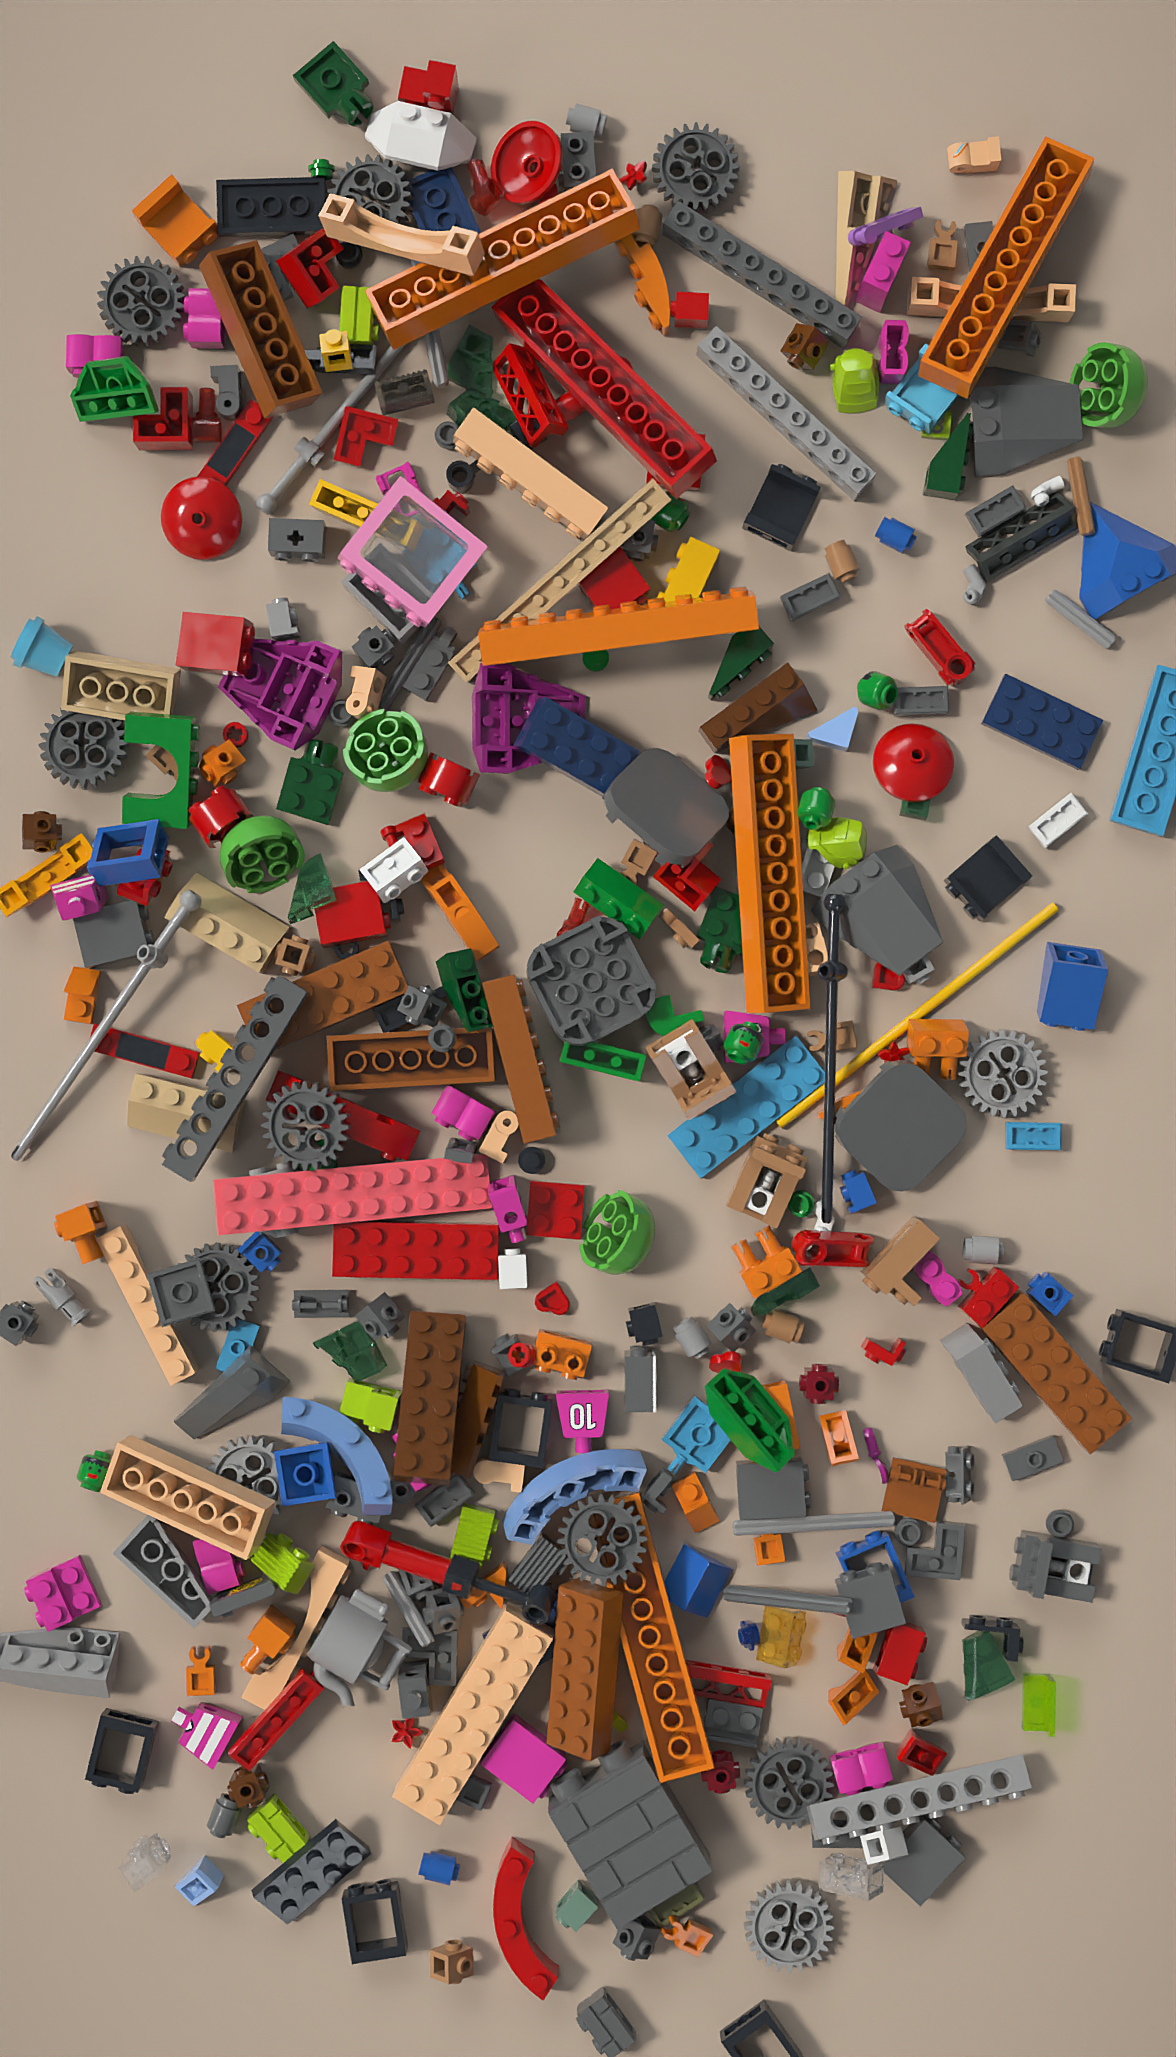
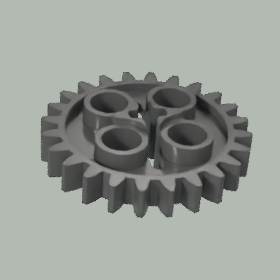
M695 122L693 130H689L685 123L683 132L680 133L677 128H673V138L665 134V144L658 143L657 150L660 153H654L653 161L656 162L652 164V172L656 173L653 175V183H660L657 186L658 193L666 191L664 194L665 202L671 198L673 199L672 207H674L677 201H680L688 207L692 206V209L696 212L698 207L702 206L706 213L708 212V204L711 203L717 209L719 204L718 198L726 202L728 197L726 192H734L732 183L738 182L739 176L734 173L739 172L740 165L735 163L738 161L739 155L732 153L735 146L734 143L726 145L727 134L721 138L718 137L719 128H716L711 133L709 132V124L706 123L703 130H699V125ZM687 146H693L698 151L690 154L684 149ZM715 159L718 160L721 163V165L718 167H711L707 162ZM696 165L700 166V168H697L695 171L691 170V168H695ZM674 169H679L684 174L680 177H675L670 172ZM701 182L704 183L707 186V188L705 190L700 191L697 190L694 187V185L696 183Z
M366 154L365 162H362L357 156L355 159L356 165L352 166L349 162H346L348 169L346 172L340 169L337 170L341 178L339 180L331 179L336 187L335 189H328L327 192L329 194L353 199L362 208L373 214H380V217L399 224L401 220L409 221L405 211L413 210L412 206L408 203V201L414 200V196L411 192H408L413 187L407 181L408 176L404 171L401 172L402 169L397 163L393 165V162L389 159L383 162L382 157L378 154L374 161L369 154ZM370 178L366 185L361 186L363 180ZM354 189L369 200L365 201L361 195L350 191ZM392 189V193L388 197H383L387 190ZM375 198V200H376L380 205L385 206V207H388V208H390V209H389L388 211H386V210L382 209L378 204L374 203V202L371 201V200H373V199Z
M135 256L134 264H130L127 258H125V267L121 268L118 264H114L117 272L113 274L107 271L106 273L110 278L109 282H100L105 288V291L97 292L98 296L103 299L97 302L99 309L104 310L100 313V317L102 320H107L105 326L108 330L114 328L112 331L114 336L122 334L124 343H127L132 338L135 346H138L140 340H143L146 347H149L150 339L153 338L157 344H160V335L169 339L167 330L177 331L174 322H183V318L178 312H185L184 305L180 303L184 302V297H186L184 293H180L184 290L182 283H177L179 277L176 273L171 274L172 270L169 265L162 268V263L159 259L152 265L149 256H146L144 263H141L138 256ZM137 279H146V282L143 286H134V283ZM123 287H129L141 300H147L149 306L161 313V316L157 317L142 302L138 303L131 293L123 290ZM158 296H167V299L164 303H155V300ZM120 300H129L127 306L123 308L117 307ZM142 316L150 317L148 323L144 325L138 324V320Z
M60 708L62 716L58 717L52 714L54 723L44 724L49 732L40 733L42 739L46 741L39 744L40 749L45 751L40 754L41 759L47 761L44 764L47 771L52 770L51 775L54 779L60 777L59 781L62 785H65L70 780V786L73 789L80 783L82 788L86 790L89 782L95 788H98V780L100 779L107 784L108 779L106 776L110 774L116 777L117 774L114 768L124 767L119 759L128 758L126 752L122 750L129 748L128 742L123 740L125 730L121 729L124 725L121 721H116L114 718L73 711L67 712ZM86 723L85 732L83 736L82 724ZM96 728H104L100 736H92V732ZM77 729L74 736L65 737L67 730ZM84 737H85L86 741L88 742V744H86L85 746H84ZM83 746L85 752L86 768H82L84 754L80 747ZM96 754H104L100 762L92 763V758ZM76 755L74 762L70 764L64 763L67 756Z
M306 1080L303 1081L301 1087L297 1081L292 1083V1089L288 1085L282 1087L283 1094L280 1092L273 1094L277 1102H267V1106L272 1110L262 1114L269 1119L268 1122L261 1124V1127L269 1129V1132L264 1134L263 1138H271L272 1142L268 1144L267 1148L275 1147L277 1149L273 1156L274 1158L281 1155L284 1156L283 1165L293 1161L292 1168L294 1170L299 1168L301 1164L304 1171L310 1170L311 1164L315 1170L321 1168V1162L325 1166L330 1165V1157L334 1160L338 1159L340 1155L337 1150L343 1151L347 1148L341 1141L348 1140L351 1137L344 1133V1130L352 1127L351 1124L344 1123V1119L351 1115L350 1113H342L341 1110L346 1106V1103L338 1104L336 1102L339 1098V1093L333 1096L329 1095L330 1086L321 1090V1083L316 1082L311 1088L310 1081ZM290 1105L295 1106L298 1111L296 1118L291 1117L288 1108ZM317 1105L324 1109L325 1116L323 1119H320L315 1114ZM302 1122H306V1124L308 1125L329 1124L330 1128L327 1129L323 1127H314L309 1130L307 1129V1127L301 1126L286 1128L283 1126V1123L300 1124ZM290 1132L294 1133L298 1138L296 1146L292 1145L289 1141ZM317 1133L323 1135L325 1139L323 1147L316 1143L315 1136Z
M215 1243L213 1250L210 1244H204V1252L199 1248H194L195 1257L189 1254L184 1255L187 1261L197 1258L201 1259L214 1306L215 1302L220 1298L226 1303V1309L221 1314L215 1311L192 1318L190 1325L195 1326L201 1322L200 1330H206L210 1324L211 1331L217 1332L220 1324L222 1330L227 1331L229 1327L228 1322L237 1327L239 1326L238 1317L242 1320L248 1319L245 1310H255L250 1302L259 1301V1298L253 1295V1292L261 1290L260 1286L254 1285V1281L258 1280L260 1276L252 1275L251 1273L256 1267L254 1265L247 1266L249 1260L245 1256L240 1258L241 1253L237 1249L231 1253L232 1245L226 1244L223 1250L221 1243ZM213 1260L216 1262L218 1270L215 1275L210 1276L207 1273L206 1267ZM226 1266H229L230 1270L222 1278ZM233 1275H237L241 1280L240 1287L236 1290H232L229 1285V1280ZM213 1282H219L220 1292H213L214 1287L211 1286Z
M600 1493L596 1502L589 1495L587 1505L579 1500L578 1506L580 1509L578 1511L575 1508H569L573 1517L564 1516L562 1519L568 1526L559 1527L558 1529L559 1532L565 1534V1537L557 1540V1543L565 1544V1548L559 1551V1555H568L563 1564L569 1565L572 1563L574 1565L571 1574L577 1571L582 1572L580 1581L590 1576L591 1585H594L597 1578L601 1579L602 1586L606 1585L607 1578H610L614 1585L617 1584L618 1575L626 1580L628 1578L627 1569L631 1572H636L633 1562H643V1559L637 1555L638 1552L643 1553L647 1550V1548L640 1545V1542L648 1540L647 1536L640 1535V1532L646 1529V1525H637L636 1523L641 1518V1514L632 1516L631 1513L634 1506L632 1505L625 1509L623 1507L625 1499H622L618 1504L614 1503V1495H611L609 1501H605L603 1493ZM593 1513H599L604 1517L605 1523L602 1527L595 1528L590 1524L589 1517ZM614 1517L616 1521L607 1536L610 1544L604 1543L595 1561L590 1562L589 1559L598 1543V1539L595 1536H601L610 1519ZM622 1526L629 1531V1538L627 1540L618 1541L615 1539L614 1530L617 1527ZM578 1539H588L592 1546L591 1550L587 1553L580 1552L576 1547ZM612 1552L616 1557V1563L612 1566H605L600 1558L602 1553Z
M787 1737L786 1743L783 1745L779 1738H776L775 1747H772L768 1742L765 1743L767 1751L764 1753L757 1749L759 1759L750 1758V1763L754 1769H745L746 1775L751 1777L744 1780L745 1786L750 1788L745 1791L746 1797L753 1798L749 1802L750 1807H758L756 1810L758 1817L766 1814L765 1822L767 1824L775 1819L776 1828H779L782 1822L786 1823L788 1830L791 1829L792 1822H796L797 1826L802 1828L803 1819H806L811 1824L807 1806L825 1802L824 1798H832L833 1796L831 1791L826 1789L834 1786L833 1781L827 1779L833 1775L830 1768H825L829 1764L827 1759H820L822 1753L819 1749L812 1753V1743L809 1742L803 1747L801 1738H798L795 1745L792 1744L790 1737ZM797 1759L801 1761L796 1769H789L787 1767L791 1760ZM777 1762L781 1763L789 1780L793 1783L795 1791L802 1800L801 1804H797L788 1785L785 1784L782 1774L776 1767ZM769 1773L777 1775L776 1780L771 1783L763 1781L764 1777ZM811 1783L814 1785L811 1792H801L804 1784ZM782 1797L790 1798L789 1804L784 1807L777 1805L778 1800Z

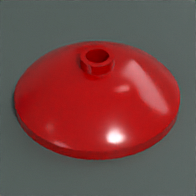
M539 121L522 122L505 133L495 148L491 162L492 182L497 192L503 198L515 204H528L543 197L553 187L563 163V148L557 133L551 127Z
M209 477L185 479L176 484L164 499L161 509L163 532L169 543L178 552L187 557L199 560L219 557L233 547L241 533L243 516L240 503L230 488L216 479ZM197 513L203 517L200 524L194 521V516Z
M911 723L896 726L881 737L874 750L872 765L878 783L887 793L903 801L922 802L936 797L947 787L954 772V755L949 743L939 732L925 725ZM918 753L921 758L915 759L912 754Z

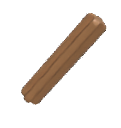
M1077 456L1067 460V467L1079 533L1081 536H1088L1095 533L1083 460Z

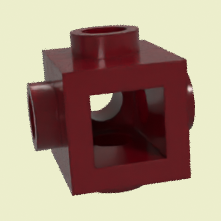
M812 1364V1367H804V1375L799 1377V1391H803L804 1397L810 1399V1403L826 1404V1400H833L834 1393L839 1391V1377L835 1376V1372L828 1368L827 1364ZM818 1381L825 1382V1388L823 1390H817L815 1388V1385Z
M725 1750L712 1751L714 1768L701 1772L702 1782H707L709 1791L714 1790V1793L718 1794L728 1793L730 1789H736L735 1779H741L739 1762H734L732 1752ZM719 1772H724V1773H726V1774L717 1775Z

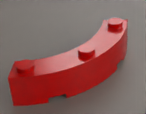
M278 1070L266 1101L277 1102L273 1096L274 1093L280 1092L283 1094L282 1087L288 1085L292 1089V1083L297 1081L302 1087L304 1080ZM339 1096L336 1102L338 1104L346 1103V1106L341 1110L342 1113H350L351 1115L344 1119V1123L352 1125L351 1128L344 1130V1133L351 1136L350 1139L382 1151L380 1156L395 1162L397 1157L408 1161L420 1130L378 1112H372ZM290 1105L288 1108L289 1114L291 1112L298 1115L296 1107ZM317 1105L315 1114L320 1119L324 1118L325 1112L321 1106ZM317 1124L327 1129L330 1128L329 1124Z
M511 1837L501 1857L496 1875L493 1898L495 1931L500 1948L512 1971L533 1994L544 2001L558 1979L559 1965L552 1961L539 1948L536 1942L534 1943L526 1927L527 1924L522 1908V1890L527 1874L534 1863L535 1851L514 1837Z

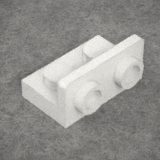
M403 837L363 866L360 871L381 900L387 903L389 900L398 897L408 886L420 881L428 872V869Z
M803 839L800 847L801 856H803L801 861L803 892L821 898L828 888L834 866L817 849H810L808 840Z

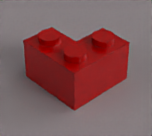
M429 60L427 70L404 66L398 101L449 112L454 115L459 90L456 65Z
M324 228L315 232L276 260V263L306 308L321 302L340 288L325 262L341 252L343 247L337 239L327 237Z
M160 387V414L133 416V442L139 450H193V395L188 387Z
M710 842L687 866L682 868L681 865L666 862L664 866L661 865L653 876L694 912L722 880L701 862L714 846Z

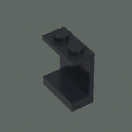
M771 464L768 475L750 512L746 516L742 529L791 551L821 487L817 485V481L805 475L801 478L793 474V470L783 464H778V466Z
M996 835L943 881L947 884L945 886L946 891L954 899L959 898L965 904L963 909L966 914L973 920L977 918L981 921L1014 890L1027 882L1032 877V874Z

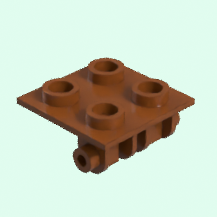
M893 1457L881 1511H892L897 1515L935 1523L942 1490L945 1489L946 1485L945 1476L947 1469Z

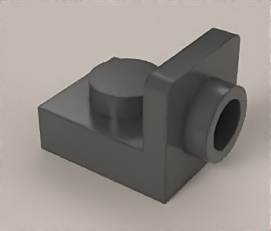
M1011 319L997 347L998 349L1024 351L1027 356L1033 357L1036 348H1039L1041 343V332L1033 321Z
M506 1333L494 1340L495 1346L492 1347L491 1351L496 1355L509 1377L523 1368L515 1367L509 1361V1349L513 1344L519 1343L520 1340L516 1334L510 1337ZM520 1352L519 1357L524 1359L525 1353Z
M664 1467L661 1468L642 1491L643 1498H645L643 1503L654 1513L659 1510L665 1514L667 1506L657 1497L659 1495L663 1497L673 1485L670 1482L673 1479L672 1475Z
M399 1570L407 1595L414 1601H426V1592L439 1589L438 1585L431 1580Z

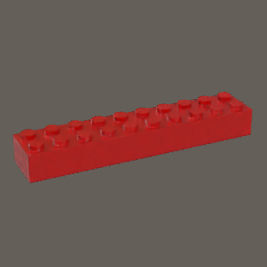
M540 278L501 297L491 307L498 322L676 499L717 462L712 447Z

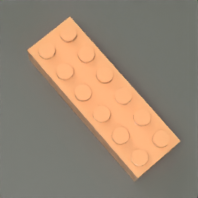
M474 407L454 434L453 443L456 445L454 449L466 458L471 455L478 461L477 466L489 475L491 472H494L500 477L499 482L510 491L514 488L522 493V500L532 507H535L537 504L545 510L543 515L555 524L560 521L567 527L565 531L577 540L580 537L585 540L608 509L607 506Z
M132 1435L117 1443L100 1491L104 1495L245 1560L259 1551L276 1501Z

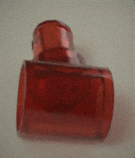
M473 159L467 164L473 180L472 188L474 190V194L470 197V204L478 214L487 216L506 195L503 187L496 180L488 177L484 161Z
M212 388L199 389V411L196 413V418L191 420L193 443H216L222 440L221 419L215 413V390Z
M575 897L568 919H564L556 937L582 925L591 905L584 900L582 908L579 909L582 899Z

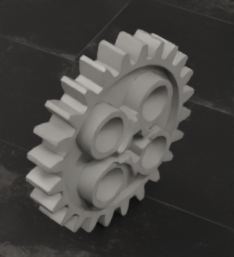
M999 1029L997 1037L991 1030L988 1031V1039L983 1035H978L980 1044L969 1043L972 1051H967V1061L958 1062V1064L965 1067V1071L958 1072L957 1075L965 1077V1081L961 1082L959 1086L968 1088L963 1094L964 1097H974L970 1103L971 1106L981 1103L980 1112H984L989 1108L990 1116H995L997 1110H999L1000 1116L1006 1117L1007 1110L1010 1111L1012 1116H1017V1107L1026 1112V1102L1032 1105L1036 1104L1032 1096H1042L1043 1093L1037 1088L1038 1085L1047 1084L1040 1079V1076L1048 1074V1071L1040 1070V1066L1046 1063V1060L1037 1059V1056L1042 1051L1041 1049L1032 1051L1031 1048L1035 1043L1034 1041H1029L1025 1044V1034H1021L1016 1039L1015 1030H1011L1008 1036H1006L1004 1029ZM1004 1047H1009L1013 1052V1058L1009 1062H1005L1001 1058V1051ZM990 1052L994 1054L997 1064L1001 1069L1007 1068L1008 1072L1005 1074V1077L1016 1090L1014 1095L1011 1093L1006 1080L997 1077L1000 1070L989 1057ZM981 1061H986L990 1066V1071L986 1076H981L978 1073L977 1066ZM1020 1070L1024 1071L1027 1075V1081L1022 1086L1018 1085L1015 1081V1075ZM996 1084L1001 1085L1004 1089L1003 1097L998 1100L991 1093L992 1088Z
M254 1435L249 1436L248 1442L245 1441L243 1436H240L237 1440L238 1445L231 1439L227 1442L228 1449L224 1446L218 1448L221 1456L214 1454L211 1457L216 1465H208L206 1469L227 1478L226 1469L232 1468L237 1472V1480L233 1481L239 1484L247 1477L250 1478L266 1468L271 1469L270 1473L259 1477L253 1483L244 1485V1487L275 1500L276 1504L273 1513L278 1515L281 1512L278 1504L282 1506L273 1450L275 1442L273 1441L266 1446L265 1437H262L256 1443ZM251 1455H256L261 1459L260 1468L252 1467L249 1461ZM263 1480H269L273 1483V1492L269 1493L263 1489Z
M789 1879L786 1880L785 1887H781L779 1881L776 1880V1889L772 1890L768 1885H765L766 1894L763 1895L757 1891L758 1902L751 1900L749 1902L753 1911L745 1912L746 1918L750 1920L744 1922L745 1930L749 1931L745 1934L746 1941H753L749 1946L751 1952L758 1950L756 1954L758 1961L766 1957V1967H770L774 1962L776 1963L777 1972L781 1970L783 1965H786L788 1973H791L792 1966L796 1965L801 1972L802 1963L806 1962L809 1967H813L811 1958L822 1959L819 1950L828 1952V1946L824 1941L833 1940L832 1934L828 1932L834 1929L833 1922L828 1921L833 1918L831 1911H825L828 1908L826 1900L819 1902L821 1899L819 1891L811 1895L812 1886L810 1884L803 1890L800 1880H798L795 1887L791 1886ZM793 1903H797L792 1914L793 1925H790L788 1929L786 1947L781 1949L786 1936L784 1926L789 1925L791 1906ZM780 1904L784 1905L786 1909L782 1913H775L772 1911L773 1907ZM803 1912L813 1914L809 1920L799 1919L800 1914ZM775 1931L779 1935L774 1940H768L765 1938L766 1934ZM798 1938L805 1940L804 1945L801 1947L793 1946L792 1942Z

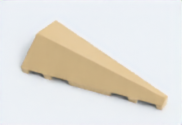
M838 171L836 301L849 308L848 305L853 292L859 289L858 277L861 269L867 267L875 245L874 242L852 246L848 241V234L852 229L880 219L882 212H887L889 204L886 200L890 189H895L897 180L883 176H871L857 171Z

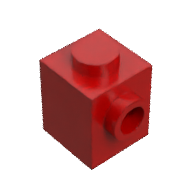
M677 292L676 301H670V318H675L674 327L707 329L709 293Z

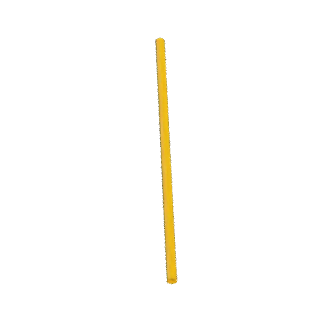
M1053 902L1050 903L836 1072L835 1087L908 1030L909 1019L924 1018L1059 911L1057 906ZM825 1082L775 1120L781 1129L824 1096Z

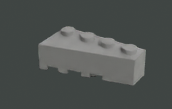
M147 1515L113 1554L195 1628L211 1610L209 1604L213 1597L211 1594L208 1595L204 1583L164 1522Z

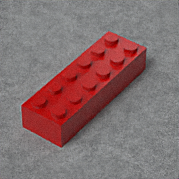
M371 1220L333 1224L332 1277L498 1280L500 1227L498 1223Z

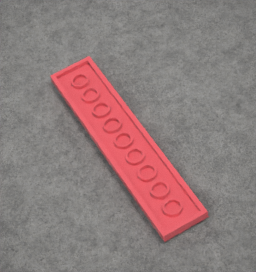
M474 1155L472 1163H459L449 1159L437 1158L213 1179L217 1235L492 1208V1203L488 1194L490 1180L487 1155Z

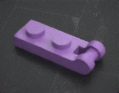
M919 206L903 209L852 229L848 234V241L852 246L871 244L877 238H882L885 231L893 234L892 229L897 227L898 231L914 226L913 221L923 218L922 208Z

